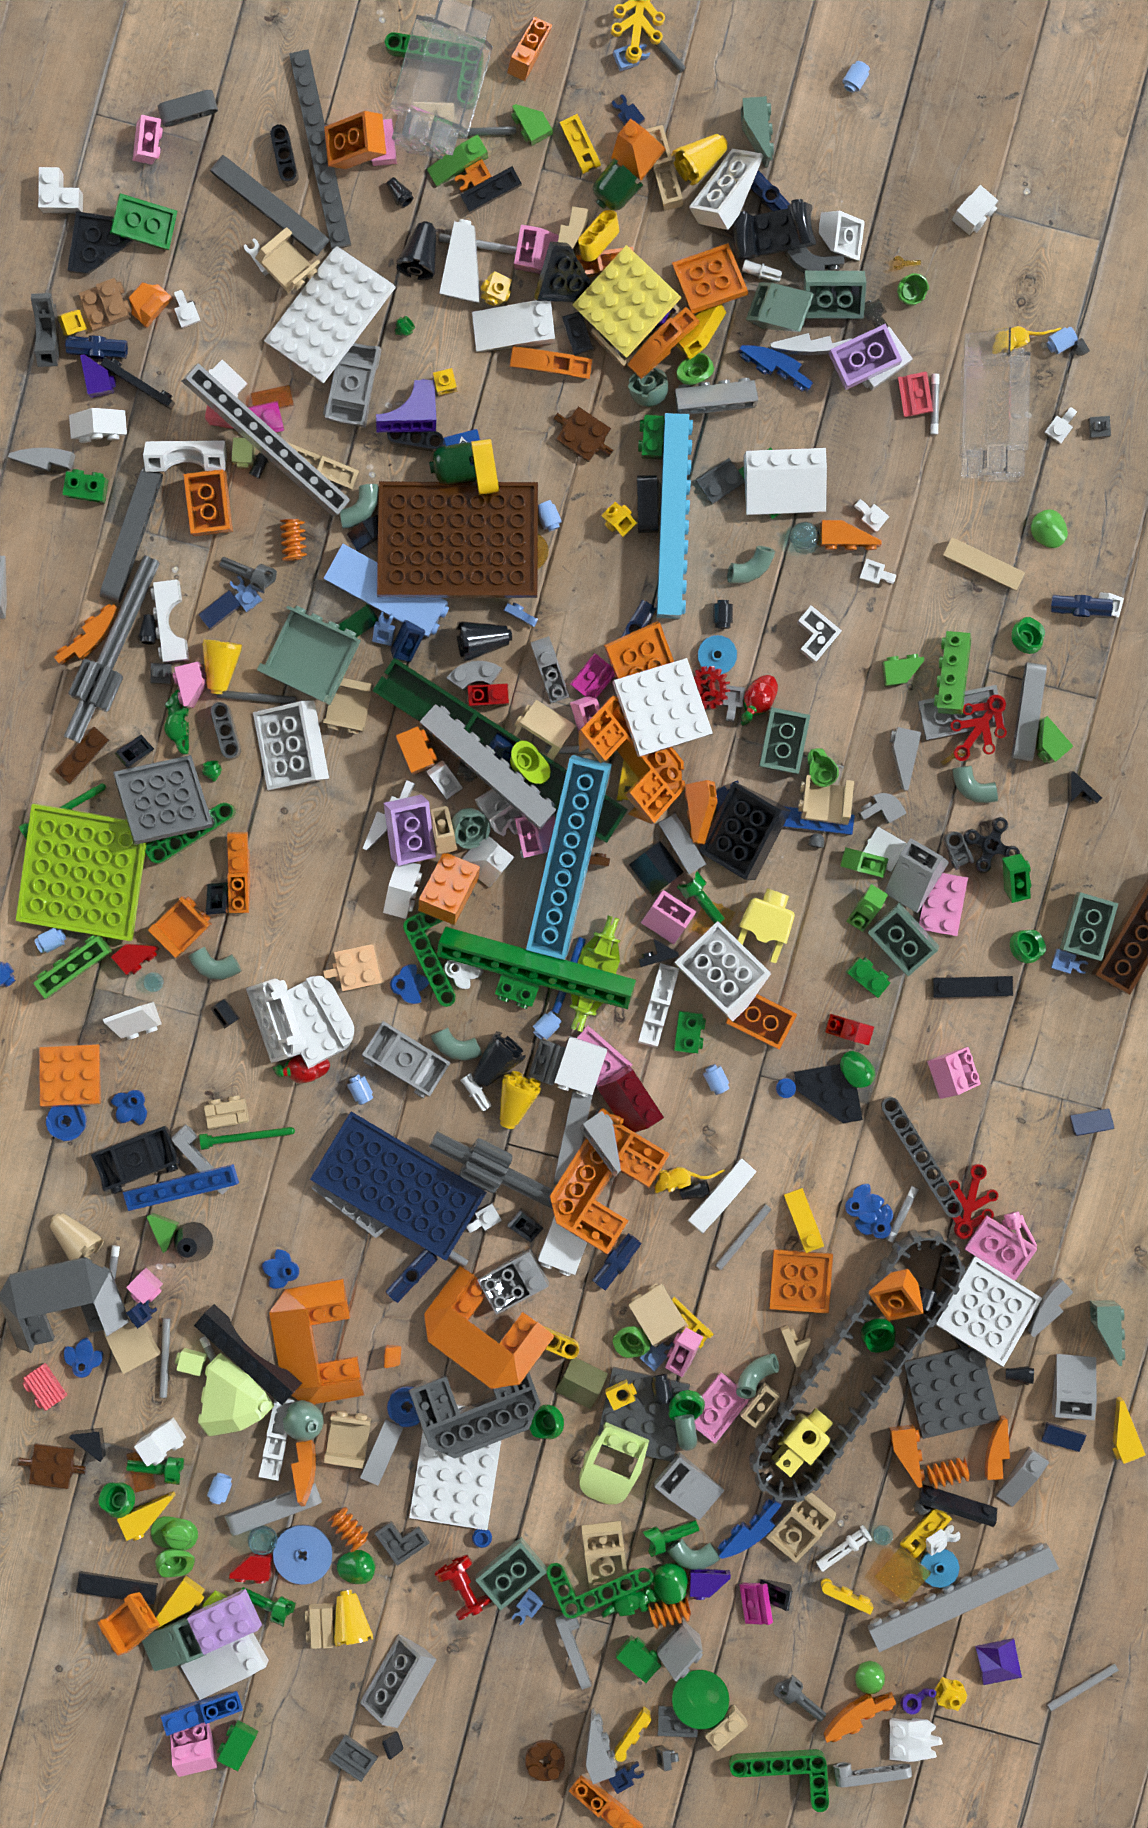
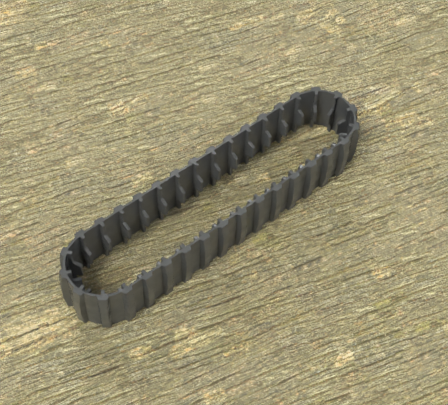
M914 1229L909 1231L908 1235L899 1242H894L890 1255L882 1259L880 1262L882 1266L876 1274L872 1273L868 1286L865 1290H860L858 1300L846 1310V1317L842 1322L838 1321L835 1326L836 1331L831 1338L827 1337L823 1342L824 1348L819 1354L816 1353L812 1358L813 1363L809 1369H804L801 1373V1380L797 1386L793 1385L789 1390L790 1396L785 1402L779 1404L777 1414L774 1418L770 1417L767 1421V1428L763 1434H758L755 1438L754 1453H751L749 1456L750 1468L753 1472H756L755 1482L762 1492L767 1491L771 1494L775 1501L782 1503L784 1500H796L798 1503L804 1501L805 1496L813 1490L817 1491L819 1489L821 1479L825 1474L829 1475L833 1469V1462L836 1458H841L844 1454L843 1448L848 1441L852 1442L856 1437L855 1431L860 1425L863 1426L866 1423V1416L871 1409H875L878 1406V1399L882 1393L888 1392L892 1379L900 1375L904 1362L912 1358L914 1355L912 1351L917 1344H922L926 1331L929 1327H934L937 1323L936 1317L941 1310L945 1311L949 1306L947 1302L951 1296L959 1292L961 1276L965 1275V1265L960 1262L958 1257L960 1251L953 1241H945L939 1231L930 1229L928 1232H917ZM931 1240L929 1248L934 1250L935 1246L939 1245V1242L945 1244L944 1250L940 1255L944 1258L950 1254L953 1258V1262L945 1265L946 1270H952L949 1280L941 1277L940 1280L946 1285L938 1296L935 1297L930 1312L926 1311L925 1313L923 1311V1314H920L922 1318L915 1328L907 1325L906 1329L911 1334L904 1344L894 1343L899 1348V1351L892 1361L886 1358L883 1359L884 1363L888 1366L879 1377L872 1374L871 1377L876 1383L869 1393L860 1391V1394L865 1399L858 1409L851 1406L848 1408L853 1414L848 1423L845 1425L838 1422L837 1426L842 1431L835 1441L830 1440L828 1444L830 1448L823 1457L821 1455L817 1457L818 1465L812 1473L804 1471L803 1476L806 1480L797 1485L795 1479H793L794 1486L783 1487L782 1479L776 1482V1485L769 1483L768 1481L773 1477L771 1471L767 1474L764 1472L760 1474L758 1470L762 1469V1466L768 1465L767 1459H760L762 1452L772 1453L773 1450L768 1443L774 1435L784 1436L783 1431L779 1429L786 1418L793 1421L796 1419L791 1411L797 1402L806 1405L807 1400L802 1395L809 1385L818 1388L819 1385L814 1381V1378L821 1369L823 1371H830V1368L825 1363L832 1353L839 1356L842 1354L836 1347L844 1336L851 1340L853 1339L852 1334L848 1330L856 1320L862 1323L865 1322L859 1315L866 1305L876 1306V1303L871 1300L869 1291L888 1276L890 1271H898L894 1266L902 1255L908 1258L911 1257L906 1252L911 1245L916 1244L917 1249L921 1250L920 1241Z

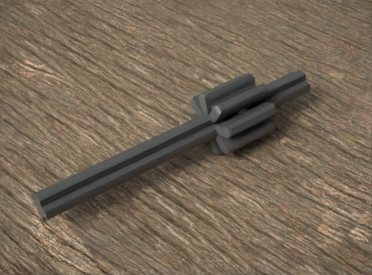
M146 555L143 556L97 662L83 659L68 692L72 698L79 700L64 734V737L80 744L94 710L98 709L108 712L123 680V676L119 672L114 671L113 668L160 564L156 559Z
M438 1131L434 1134L429 1147L462 1163L463 1166L459 1176L464 1180L490 1193H495L497 1188L503 1184L553 1209L550 1199L553 1189L509 1168L512 1162V1154L481 1138H478L470 1148Z

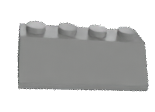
M750 378L738 379V382L730 383V380L718 381V384L710 385V382L699 383L696 387L684 384L679 385V388L675 389L677 414L691 415L755 408L758 403L755 380L750 381Z
M398 1634L360 1703L382 1725L398 1728L437 1659L425 1648Z

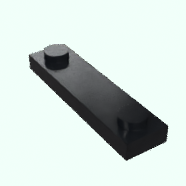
M105 357L101 365L170 410L175 405V402L171 399L173 397L171 394L164 390L159 392L121 368L122 364L116 359L112 358L109 360Z
M1013 976L933 978V998L1013 996Z
M922 1484L920 1488L919 1504L994 1527L997 1523L998 1508L935 1489L928 1485Z
M80 1571L76 1592L124 1600L130 1594L140 1592L147 1604L154 1605L158 1583Z

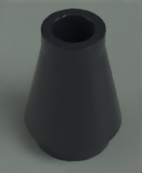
M395 177L387 181L386 186L389 188L396 205L404 208L413 201L412 192Z
M143 615L138 634L139 643L154 645L157 640L154 615Z
M698 1179L691 1183V1185L679 1189L682 1200L706 1198V1195H710L706 1179Z
M1029 1366L1006 1368V1380L1024 1385L1034 1384V1368H1029Z

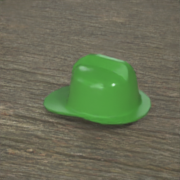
M163 1516L153 1523L151 1536L153 1541L163 1548L188 1550L195 1545L198 1539V1530L191 1521Z

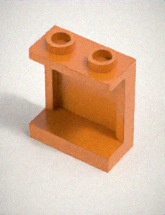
M181 896L179 901L148 929L175 958H178L212 925L209 922L211 918L203 910L199 912L195 908L197 904L189 896L187 898Z
M140 1592L128 1595L124 1599L125 1603L106 1619L98 1622L102 1634L106 1636L111 1649L118 1656L129 1653L160 1626Z

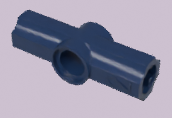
M758 170L750 189L761 199L763 205L772 212L787 209V205L790 203L783 197L778 187L772 185ZM771 192L775 194L776 198L768 200L765 195Z
M95 335L89 337L67 336L65 343L67 354H84L95 359H104L105 357L126 359L128 355V342L126 340L106 339V337Z
M1053 595L1051 612L1072 614L1077 617H1112L1114 600L1092 598V596Z
M641 600L621 637L630 634L629 627L632 625H638L640 629L647 626L657 608L647 601Z
M628 1233L618 1247L613 1249L604 1261L605 1264L599 1269L592 1281L606 1291L617 1275L624 1271L630 1262V1258L636 1253L642 1243Z
M424 1249L385 1291L388 1296L398 1303L438 1260L436 1255ZM408 1271H415L417 1278L410 1280L407 1277Z

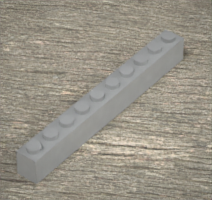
M199 363L194 365L181 380L182 383L331 516L338 515L350 501L343 492Z
M1038 1543L1027 1552H1018L1010 1560H1001L996 1563L995 1567L990 1569L984 1568L973 1577H964L960 1580V1583L954 1586L950 1584L947 1587H943L939 1593H930L919 1602H910L906 1605V1608L900 1611L899 1609L893 1610L887 1617L883 1619L876 1618L867 1626L878 1651L881 1652L1058 1570L1059 1567L1047 1543Z

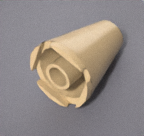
M58 1213L50 1220V1228L69 1261L83 1257L91 1259L89 1256L93 1252L96 1254L104 1243L101 1236L65 1213L61 1215Z

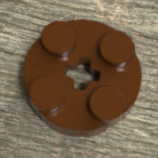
M540 1740L528 1749L525 1759L526 1768L529 1775L539 1781L555 1780L564 1769V1753L555 1742ZM544 1756H547L548 1760H551V1762L547 1763V1765H543V1763L539 1761L540 1759H543Z

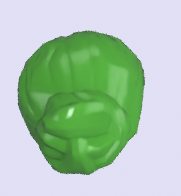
M822 748L811 749L807 759L812 783L818 787L832 785L839 776V768Z

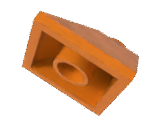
M630 118L617 136L611 159L615 158L618 161V165L621 167L624 165L641 181L666 148L646 129Z
M909 1269L891 1272L869 1291V1295L888 1321L923 1314L919 1285Z

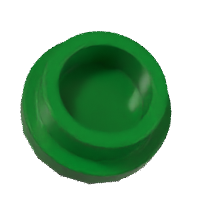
M408 316L400 317L397 319L394 332L396 335L409 336L413 333L415 325Z
M217 760L207 761L203 763L202 773L208 779L215 782L221 774L222 767Z

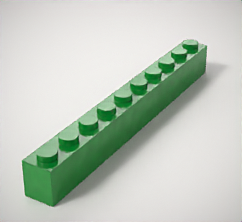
M445 927L438 943V957L627 1010L633 996L636 979L528 951L521 947L453 928Z

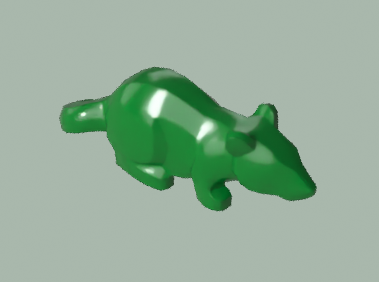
M177 689L171 695L168 702L165 703V707L168 708V717L164 730L167 737L175 742L178 751L185 755L189 753V722L185 721V716H189V709L184 706L181 708L178 699V692L180 690Z
M647 1586L644 1590L636 1591L612 1602L601 1613V1616L605 1618L615 1613H619V1616L635 1614L634 1610L638 1608L641 1612L649 1611L648 1603L659 1602L661 1599L654 1589Z

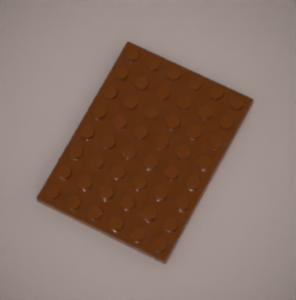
M379 481L377 597L538 598V482H498L499 492L479 495L477 482L442 484L440 482Z

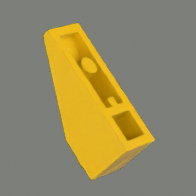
M803 1188L784 1194L804 1251L808 1253L824 1247Z
M1117 1397L1113 1432L1115 1448L1112 1451L1117 1460L1120 1459L1125 1464L1146 1454L1124 1400L1121 1397Z
M174 1491L132 1509L128 1515L117 1519L126 1541L130 1539L136 1541L144 1537V1533L176 1495Z
M185 1576L157 1615L156 1619L160 1626L191 1611L194 1605L198 1607L204 1599L202 1594L205 1589Z

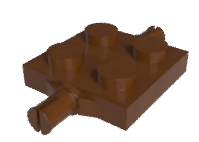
M579 406L568 419L559 413L555 415L553 420L563 425L562 431L556 438V441L587 462H590L594 454L602 451L608 457L611 456L614 450L604 444L605 438L611 431L609 426Z
M36 1443L31 1459L19 1457L18 1460L20 1461L18 1466L30 1467L29 1484L69 1489L73 1473L84 1475L86 1473V1466L75 1465V1448Z

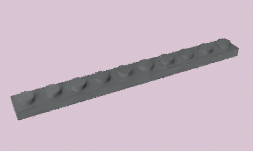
M309 49L289 53L331 248L333 250L337 246L339 248L351 246L335 168L328 166L325 122Z

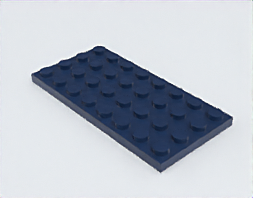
M352 1111L310 1178L311 1181L447 1261L487 1193Z

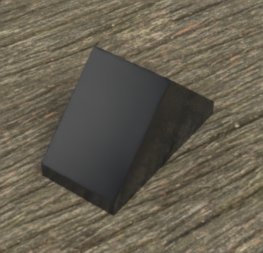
M378 515L362 521L347 534L357 552L378 539Z
M141 734L114 754L129 769L136 767L154 748Z
M227 882L207 884L206 915L229 913Z
M522 1208L517 1211L507 1224L510 1229L530 1243L544 1229Z
M103 1427L77 1430L69 1437L99 1462L106 1456Z
M761 1579L760 1584H767L770 1604L789 1611L793 1592L791 1584Z

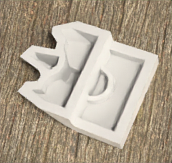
M491 789L475 799L481 813L486 816L490 826L496 833L504 836L506 829L509 828L513 834H518L514 817L521 816L522 814L498 793Z
M891 1718L890 1760L914 1762L936 1758V1752L931 1750V1747L943 1744L940 1737L931 1735L936 1726L927 1719L912 1718V1720Z

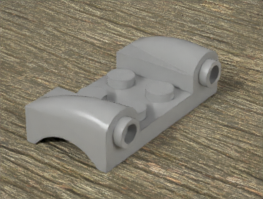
M354 343L336 366L328 404H325L323 411L326 420L366 428L373 383L382 351L379 346Z
M384 1021L362 1054V1057L365 1058L364 1063L371 1067H374V1065L382 1067L411 1085L415 1089L414 1093L423 1099L425 1096L430 1097L450 1065L449 1061Z

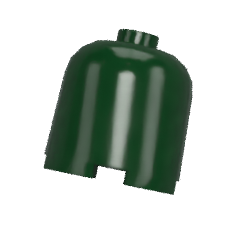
M615 158L593 185V193L597 198L595 202L603 210L606 207L614 211L621 210L643 187L641 182L638 184L635 182L637 178L624 165L622 167L616 165L618 161Z
M471 442L442 446L434 451L433 461L429 462L431 474L435 473L440 483L456 484L476 480L474 465L470 466L469 458L473 457Z

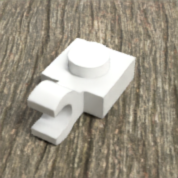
M252 239L255 247L249 249L245 244L244 249L251 255L259 269L266 276L269 272L255 259L260 245L256 239Z
M182 290L174 292L180 306L174 309L181 327L185 328L201 322L194 302L187 303Z
M1070 407L1062 419L1056 416L1044 433L1061 444L1073 428L1068 423L1077 411Z
M860 499L854 505L864 515L861 521L874 532H877L889 518L875 504L869 508Z
M866 559L860 579L877 585L880 579L893 584L896 575L883 571L884 564Z
M491 1203L475 1213L477 1219L467 1225V1229L470 1233L481 1226L484 1230H487L502 1221Z
M953 1525L948 1526L944 1531L942 1529L926 1539V1551L931 1556L943 1551L947 1546V1542H957L960 1539V1533L950 1534L954 1531Z

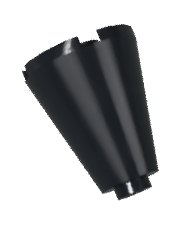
M423 221L418 223L397 260L396 269L401 274L410 278L412 275L418 276L417 280L433 279L435 274L436 228L432 223Z
M457 622L456 630H460V634L457 636V644L460 657H463L462 661H468L509 645V641H512V631L505 625Z
M496 1031L492 1036L473 1073L474 1081L480 1086H489L521 1063L526 1055L522 1056L523 1049L509 1036L506 1038L501 1036L502 1032Z
M186 1223L177 1230L174 1236V1248L177 1254L187 1261L195 1262L204 1259L213 1247L212 1233L202 1223Z

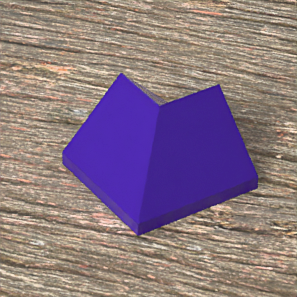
M1014 1638L975 1646L983 1685L1022 1678Z

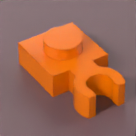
M481 159L465 168V176L458 175L454 180L456 183L460 180L465 182L459 188L461 192H464L468 189L469 184L472 183L473 186H476L492 176Z

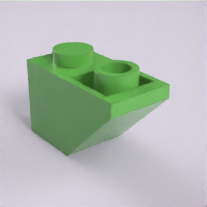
M517 104L512 106L513 113L511 116L515 124H520L523 129L520 132L525 142L529 141L531 146L553 135L552 128L542 111Z
M918 654L906 655L907 659L900 660L899 656L887 657V661L882 662L884 685L906 684L924 662V657H919Z
M871 884L846 922L863 932L882 908L888 894Z

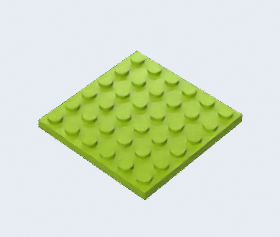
M33 803L31 805L16 921L132 941L147 842L134 845L127 819Z

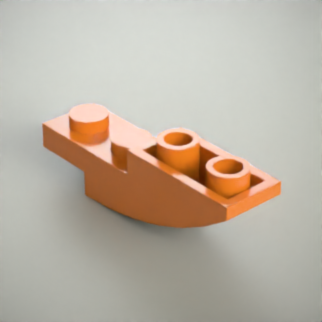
M685 307L673 319L670 317L643 344L630 360L628 366L642 379L671 353L670 350L699 325L700 321Z
M513 346L509 367L590 379L592 359Z
M108 604L100 610L101 613L98 616H91L85 620V625L82 626V629L86 634H80L73 639L74 643L67 647L65 645L57 651V655L54 656L56 661L63 665L75 655L83 660L91 654L111 630L119 608L115 604L112 606Z
M228 832L229 913H249L250 850L248 849V832Z
M892 1692L874 1699L872 1695L865 1694L847 1705L826 1728L824 1732L826 1742H837L846 1734H855L860 1731V1728H863L861 1719L867 1720L874 1717L875 1713L891 1710L896 1705Z
M580 1775L569 1790L574 1797L597 1817L601 1816L613 1828H643L644 1826L629 1813L630 1810L582 1775Z

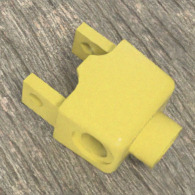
M767 888L763 900L758 898L750 900L738 926L741 927L737 940L743 945L748 930L756 935L757 940L764 943L770 940H777L769 960L770 962L777 963L783 944H787L795 914L793 911L785 909L789 896Z
M817 1408L808 1417L802 1413L798 1414L795 1417L796 1419L792 1420L783 1431L784 1436L779 1435L780 1438L777 1444L780 1447L771 1458L790 1477H792L804 1461L812 1465L830 1442L826 1431L832 1426L833 1422ZM811 1430V1434L807 1438H802L805 1431Z

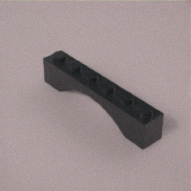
M215 1304L195 1323L194 1327L281 1405L302 1384L288 1370L268 1362L254 1352L238 1335L230 1318Z

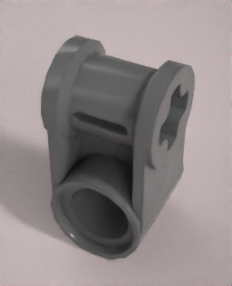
M955 831L946 833L943 841L954 869L958 870L960 866L969 862L971 864L974 863L973 856L962 834ZM952 835L958 837V843L954 846L949 843V838Z

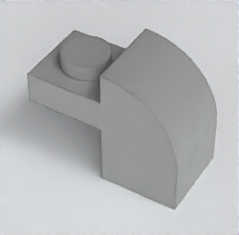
M879 793L871 796L875 804L867 803L861 807L862 811L858 813L861 819L865 820L880 811L888 824L906 814V811L895 796L888 793Z

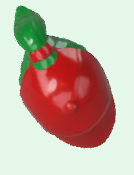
M764 675L759 677L746 690L743 698L746 712L741 715L742 726L750 723L753 716L764 714L772 707L778 691V684L773 676Z
M299 1054L291 1057L284 1066L276 1065L273 1067V1070L277 1077L288 1076L295 1083L303 1084L313 1082L324 1076L330 1068V1063L326 1059L308 1069L302 1056Z

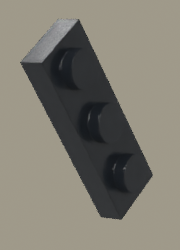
M513 166L463 192L460 194V197L468 212L472 213L522 186V183Z

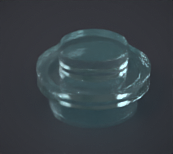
M152 972L145 976L144 986L148 991L157 992L163 987L164 980L159 973Z
M881 1525L874 1530L873 1537L877 1544L884 1546L892 1541L893 1532L888 1526Z

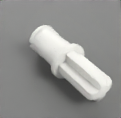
M746 259L742 268V272L758 276V279L764 278L774 282H779L782 275L780 270L764 266V263L760 265Z
M471 1073L460 1080L470 1093L469 1097H473L481 1111L491 1107L490 1101L482 1091L483 1088H480L474 1081Z

